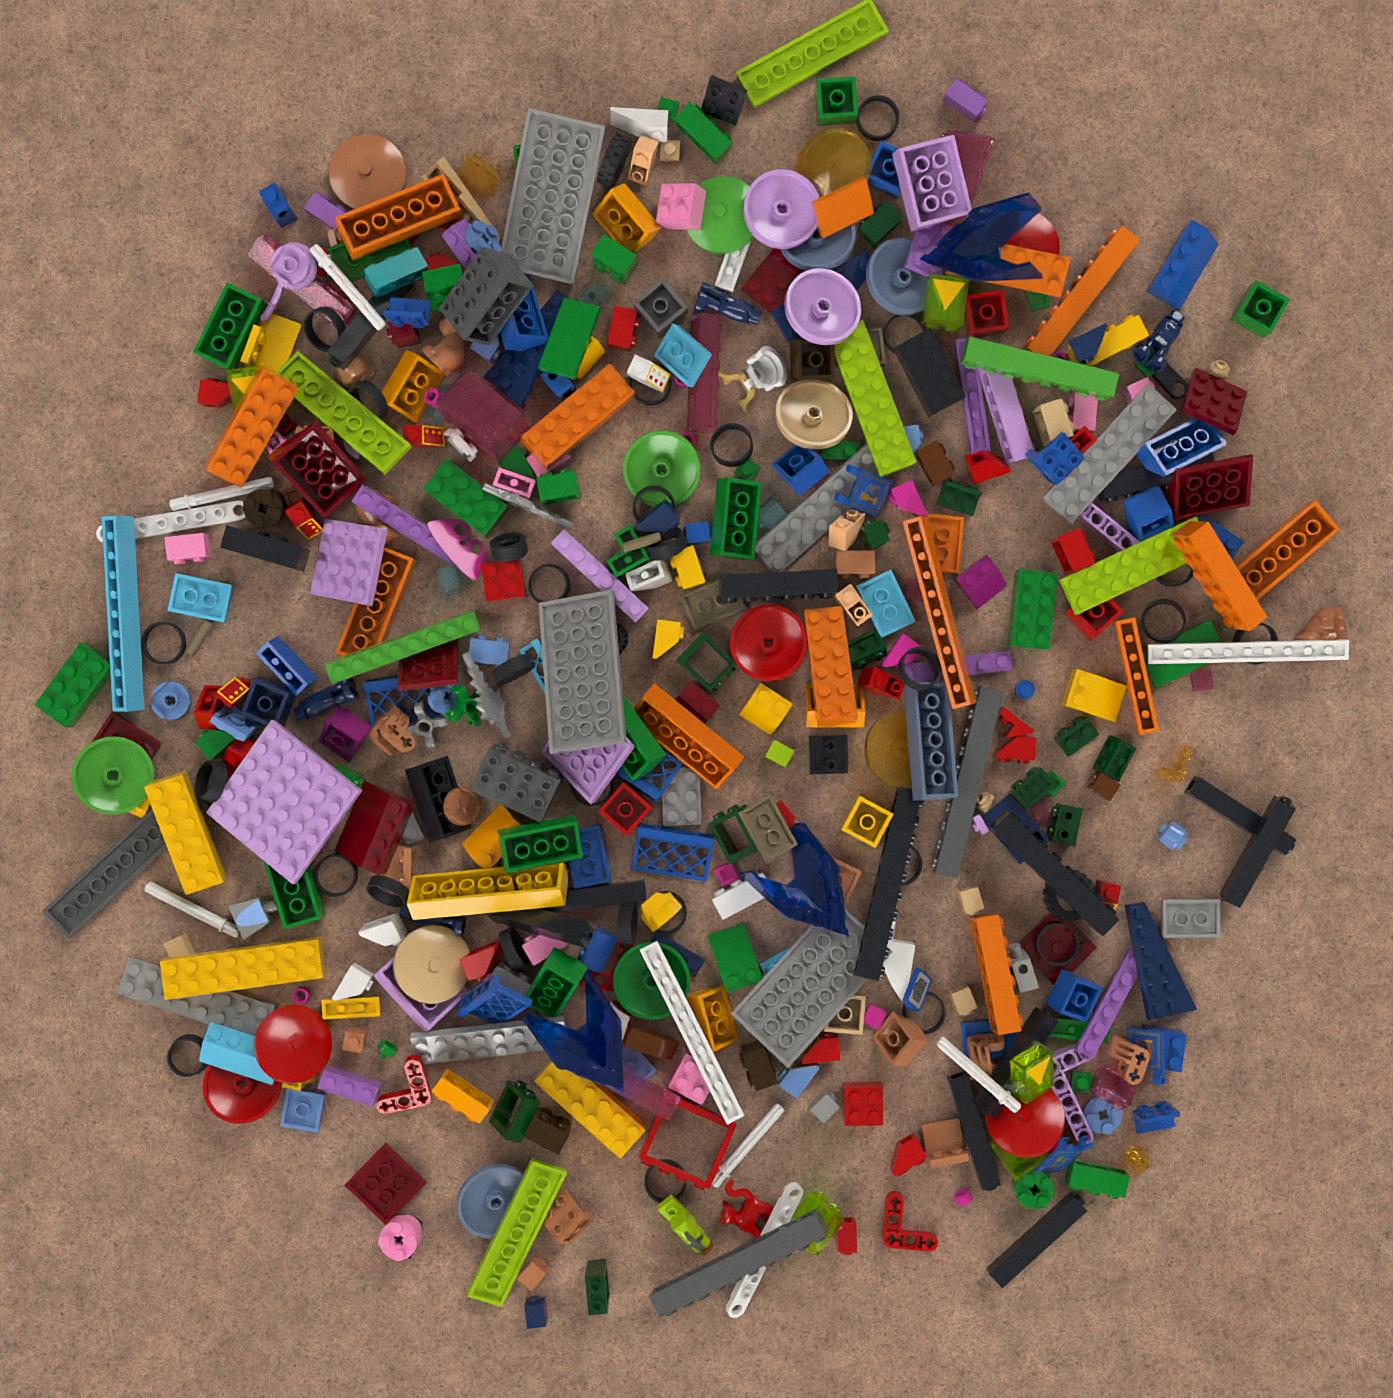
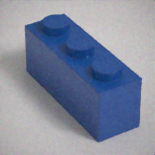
M280 636L269 640L256 653L295 696L307 690L318 679Z

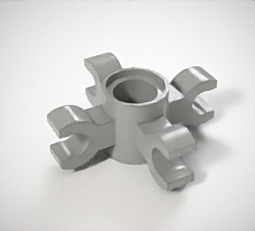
M423 701L416 702L414 711L418 720L415 723H409L405 730L409 734L417 732L420 736H424L427 748H433L436 743L432 732L433 728L446 726L448 721L444 714L433 717L426 713ZM426 722V723H428L430 726H429V727H423V726L421 725V723Z

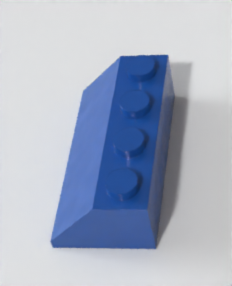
M1194 220L1189 221L1184 226L1146 292L1179 311L1219 245L1209 229Z
M524 273L525 276H526V277L530 280V282L532 283L530 274ZM532 287L500 331L505 350L524 351L548 342V333L534 287Z
M1194 418L1144 443L1136 454L1147 470L1165 477L1173 473L1175 469L1183 468L1225 447L1227 443L1216 427Z

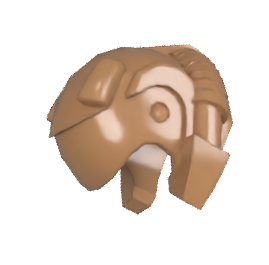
M360 353L345 371L340 367L336 368V375L340 384L348 389L361 380L370 382L376 374V367L368 365L367 359Z

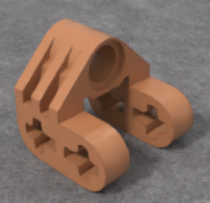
M396 705L386 712L369 732L371 740L389 756H396L402 752L411 751L415 746V739L405 730L408 727L410 718ZM378 731L381 732V735H382L381 738H378V737H377V736H378ZM407 739L408 746L404 747V742L402 740Z
M995 1033L971 1035L967 1038L969 1059L990 1077L1002 1058L990 1059L989 1052L1004 1049V1036ZM968 1073L970 1080H974V1078Z
M1112 1035L1106 1054L1118 1059L1116 1071L1120 1076L1124 1077L1132 1085L1139 1084L1143 1079L1150 1059L1149 1052L1141 1046L1130 1043L1123 1036ZM1141 1053L1144 1058L1138 1060L1135 1056ZM1135 1070L1137 1077H1133L1131 1080L1129 1073H1133Z

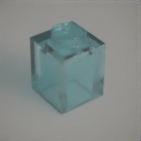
M770 497L759 507L758 524L762 528L766 527L772 531L788 515L780 504Z
M450 566L435 570L441 593H447V596L458 594V590L462 589L457 567Z

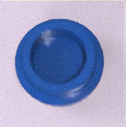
M1022 680L1017 683L1015 692L1019 698L1029 699L1033 696L1035 687L1032 682Z

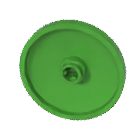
M730 176L713 177L702 182L698 186L706 191L701 229L687 230L690 238L698 247L713 254H726L740 250L754 237L746 225L743 214L744 199L750 186L742 180Z
M669 430L650 431L637 438L629 447L623 464L624 479L630 492L635 497L645 487L661 486L672 494L675 505L686 500L698 484L700 478L699 456L694 446L682 435ZM648 491L638 498L641 502L653 507L665 498L672 505L668 496L659 491Z
M121 737L101 738L87 745L77 756L72 768V785L78 798L88 808L102 814H122L135 809L147 798L144 787L149 782L154 781V768L147 752L137 743Z

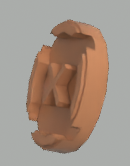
M466 787L455 788L448 792L443 804L444 814L447 819L453 824L460 826L474 822L481 810V803L477 798L478 795Z

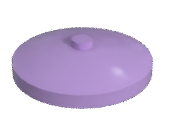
M785 169L766 172L751 184L745 196L743 214L746 225L757 240L769 247L789 249L799 246L812 236L818 226L812 201L819 198L818 192L807 178L797 172Z
M822 268L807 270L793 280L785 295L784 308L791 327L802 338L820 345L839 343L850 336L859 323L861 303L858 293L844 276L835 271Z

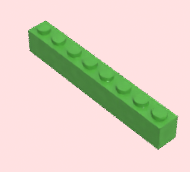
M969 337L965 340L960 363L965 364V367L969 369H977L978 367L984 369L986 373L995 374V372L1002 373L1003 377L1021 378V381L1027 383L1035 381L1039 382L1040 386H1055L1063 392H1070L1072 390L1076 391L1077 395L1095 396L1096 400L1107 401V399L1114 397L1119 373L974 337Z
M469 610L323 664L330 682L334 684L481 629L475 612Z

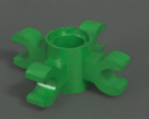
M454 685L451 689L457 698L454 701V709L444 714L447 721L452 719L453 723H456L465 714L469 725L479 726L482 722L476 714L479 709L476 708L478 703L474 700L480 697L476 693L477 689L468 697L465 686Z

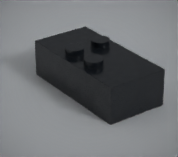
M226 525L220 548L302 572L305 571L310 554L309 549L287 543L288 539L271 534L268 537L269 534L262 531H257L256 534Z

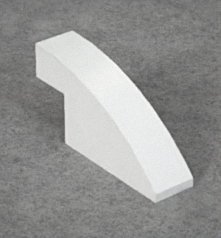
M895 921L892 922V927H891V928L894 929V930H895V924H896ZM892 937L891 940H888L887 944L892 953L883 962V967H885V974L891 986L902 1000L910 981L915 944L909 941L896 940Z

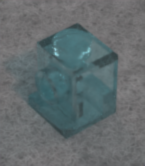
M593 282L580 294L576 295V300L600 306L606 301V291L600 284L596 286ZM591 293L596 294L595 298L593 299L589 298V295Z

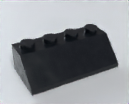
M448 756L405 770L429 843L472 828L471 824L462 826L453 824L444 814L443 804L448 792L458 788Z

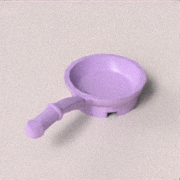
M290 242L279 247L273 253L271 266L278 286L271 301L268 302V306L260 316L262 322H268L273 311L277 309L276 306L281 299L284 288L301 290L308 287L315 279L317 260L311 254L308 246L299 242Z

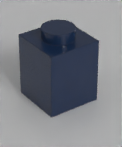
M538 1295L529 1297L524 1305L527 1329L546 1327L548 1318L545 1297L540 1298Z

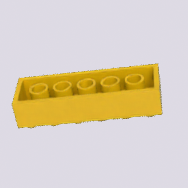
M185 770L149 782L144 789L185 895L223 883L227 876L187 771Z
M563 1049L551 1059L535 1078L534 1082L620 1159L646 1131L647 1124Z

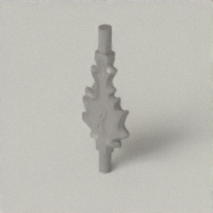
M486 482L482 487V490L495 495L510 505L518 507L520 510L531 511L568 529H571L573 522L535 505L534 502L518 494H512Z
M463 653L462 657L468 667L467 672L472 677L470 684L477 689L476 693L480 696L474 700L478 703L476 708L481 711V719L489 720L490 725H495V727L499 728L504 739L509 738L511 735L504 719L506 715L504 711L506 700L501 699L499 688L494 690L492 685L488 687V683L484 682L483 672L479 671V667L474 663L470 653Z

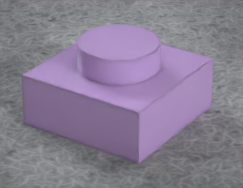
M973 814L971 822L973 830L975 832L979 831L982 835L987 833L989 830L980 814Z

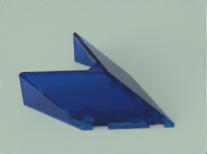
M1027 192L973 208L968 213L969 216L961 224L957 223L934 245L935 248L928 255L924 254L920 260L975 282L1043 279V275L1031 261L1017 265L1001 259V247L1041 211V206Z
M804 822L795 823L790 828L798 845L791 849L795 877L787 885L760 877L754 870L739 873L743 879L786 918L849 936L848 928H846L845 924L846 912L842 886H840L838 875L840 874L839 865Z
M587 969L583 975L585 977L587 1021L584 1025L575 1030L529 1012L524 1015L522 1020L558 1069L572 1072L577 1076L604 1086L607 1085L624 1093L621 1019L589 969Z

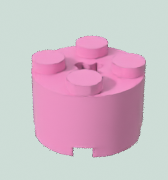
M411 1215L394 1216L382 1229L379 1236L378 1244L383 1253L395 1261H401L410 1257L422 1241L421 1224Z

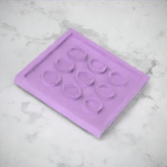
M325 519L310 594L372 606L388 530Z
M626 737L627 743L551 754L548 740L541 752L561 771V774L590 804H593L635 746Z

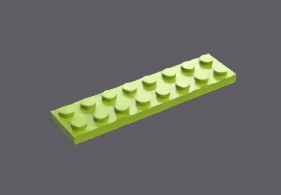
M864 0L736 72V77L742 88L748 90L746 95L752 106L756 108L886 36L889 30L873 1Z
M860 320L850 336L834 344L835 359L879 477L915 465L917 462L863 320Z
M299 351L277 371V373L297 383L298 391L294 396L297 402L326 426L332 427L334 433L384 475L412 448L411 444Z
M1197 516L1059 579L1074 614L1078 615L1186 564L1183 558L1184 555L1174 545V539L1171 534L1188 521H1198Z
M531 1158L468 1287L467 1297L502 1307L567 1175L566 1169Z

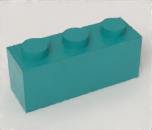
M415 247L413 249H406L397 256H390L378 264L369 265L364 269V276L375 298H378L423 278L422 272L428 271V265L419 249Z

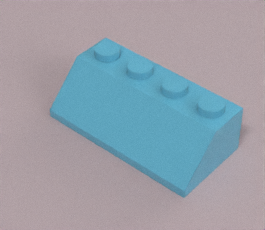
M210 1022L202 1042L200 1062L273 1085L275 1081L261 1069L254 1053L255 1036Z

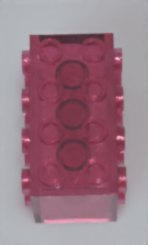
M468 367L435 401L440 407L438 411L450 425L454 424L464 436L467 435L471 439L470 441L474 446L480 447L490 460L495 458L499 463L521 441V436L530 429L524 416Z

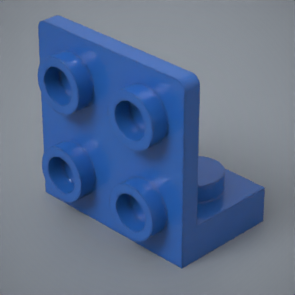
M390 297V310H383V315L393 326L403 327L404 324H412V327L424 328V325L429 326L431 302L430 300Z
M1060 432L1041 452H1035L1030 449L1025 454L1045 480L1054 485L1063 481L1084 460V456L1063 432Z
M1166 1101L1157 1102L1155 1106L1150 1107L1148 1105H1141L1136 1110H1132L1137 1134L1175 1127L1174 1118L1180 1117V1112Z

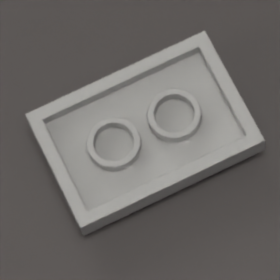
M689 767L680 768L662 794L663 826L702 824L700 776ZM664 768V769H665V772H670V771H673L675 768ZM661 776L663 787V785L665 784L664 776Z
M1161 899V937L1220 938V899Z

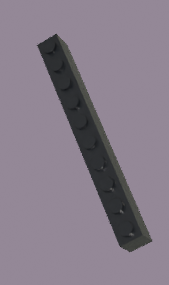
M899 786L896 789L891 813L894 815L887 827L853 976L875 982L884 976L885 967L882 966L884 959H887L889 954V948H887L888 940H891L893 937L894 929L891 927L892 922L896 921L898 915L896 905L897 902L901 901L902 891H900L901 883H904L906 880L907 872H904L905 865L909 864L911 853L908 852L915 840L913 830L919 823V816H917L918 808H922L924 801H913L912 789Z

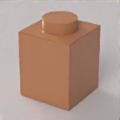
M350 1026L345 1031L342 1050L362 1053L366 1048L369 1030Z
M533 1255L519 1272L517 1280L532 1291L547 1274V1263L542 1258H536Z

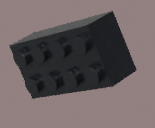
M931 328L894 348L895 354L928 417L966 398Z

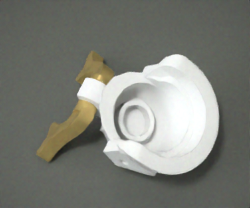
M763 346L759 351L746 359L748 364L745 374L742 372L726 373L722 370L718 373L724 379L725 385H728L731 380L736 379L740 381L747 391V397L739 398L737 401L738 404L742 405L743 412L745 413L749 409L750 400L755 396V388H765L766 391H769L786 383L787 369L779 353L770 346Z

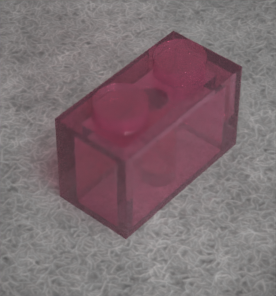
M1104 1066L1095 1071L1088 1091L1095 1094L1097 1098L1111 1104L1113 1108L1123 1110L1131 1106L1137 1085L1128 1083L1124 1077Z

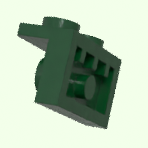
M949 479V481L943 483L936 505L973 516L982 492H979L977 487L970 485L964 487L960 485V482Z
M876 628L847 642L853 671L863 669L869 663L880 661L887 655L886 645Z
M1079 716L1072 721V726L1069 728L1063 727L1057 732L1058 736L1054 740L1067 757L1099 736V733L1091 724L1089 716Z
M1109 735L1092 769L1120 782L1137 748L1122 739Z
M1035 766L1026 773L1027 777L1021 781L1019 779L1011 786L1013 789L1010 792L1027 810L1056 785L1040 766L1037 768Z

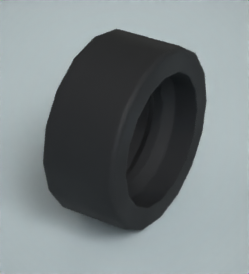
M504 533L490 541L492 558L499 562L515 561L528 553L526 537L521 533Z

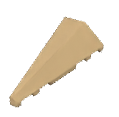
M445 157L435 162L414 184L416 185L444 174L461 209L460 217L457 219L461 221L466 218L470 224L474 221H481L488 226L492 225ZM497 232V237H498V239H499V241H500L502 238L500 237V235H499L498 232Z

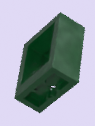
M704 632L677 658V661L709 691L712 689L716 691L723 684L721 679L725 675L729 677L736 670L734 667L736 663ZM705 641L729 663L710 685L686 663V660Z
M736 804L728 808V812L725 814L721 811L712 816L714 820L708 823L729 864L759 851L738 812L747 807L746 804L740 807ZM734 816L750 843L738 850L722 823Z
M508 1080L489 1119V1123L505 1140L517 1143L522 1142L541 1102L535 1096L536 1093L526 1087L527 1084L520 1080L516 1082ZM518 1098H520V1104L510 1122L508 1119L516 1105Z
M587 1260L585 1285L588 1316L608 1314L610 1291L607 1260Z

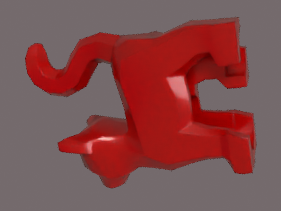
M729 1180L725 1185L726 1194L734 1198L744 1196L746 1199L739 1212L723 1200L722 1204L724 1207L721 1211L720 1222L723 1225L734 1224L741 1231L752 1234L755 1239L761 1235L762 1230L756 1221L759 1216H762L764 1222L767 1223L774 1207L767 1202L761 1201L758 1196L753 1195L748 1189L740 1188L733 1190L734 1180Z

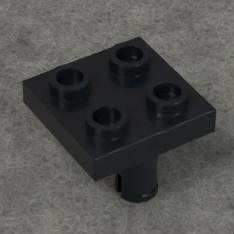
M711 75L701 109L708 115L736 126L748 90Z
M847 735L809 736V774L848 773Z

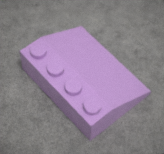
M954 135L899 148L892 154L911 232L973 213Z
M394 957L373 975L423 1032L430 1030L464 995L471 991L465 984L458 994L447 1001L435 1004L416 1001L407 996L397 984L393 971Z

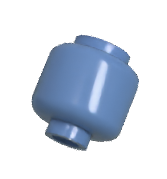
M1171 822L1169 825L1164 823L1158 831L1161 833L1159 841L1171 850L1176 848L1179 850L1188 839L1186 837L1187 831L1176 822Z

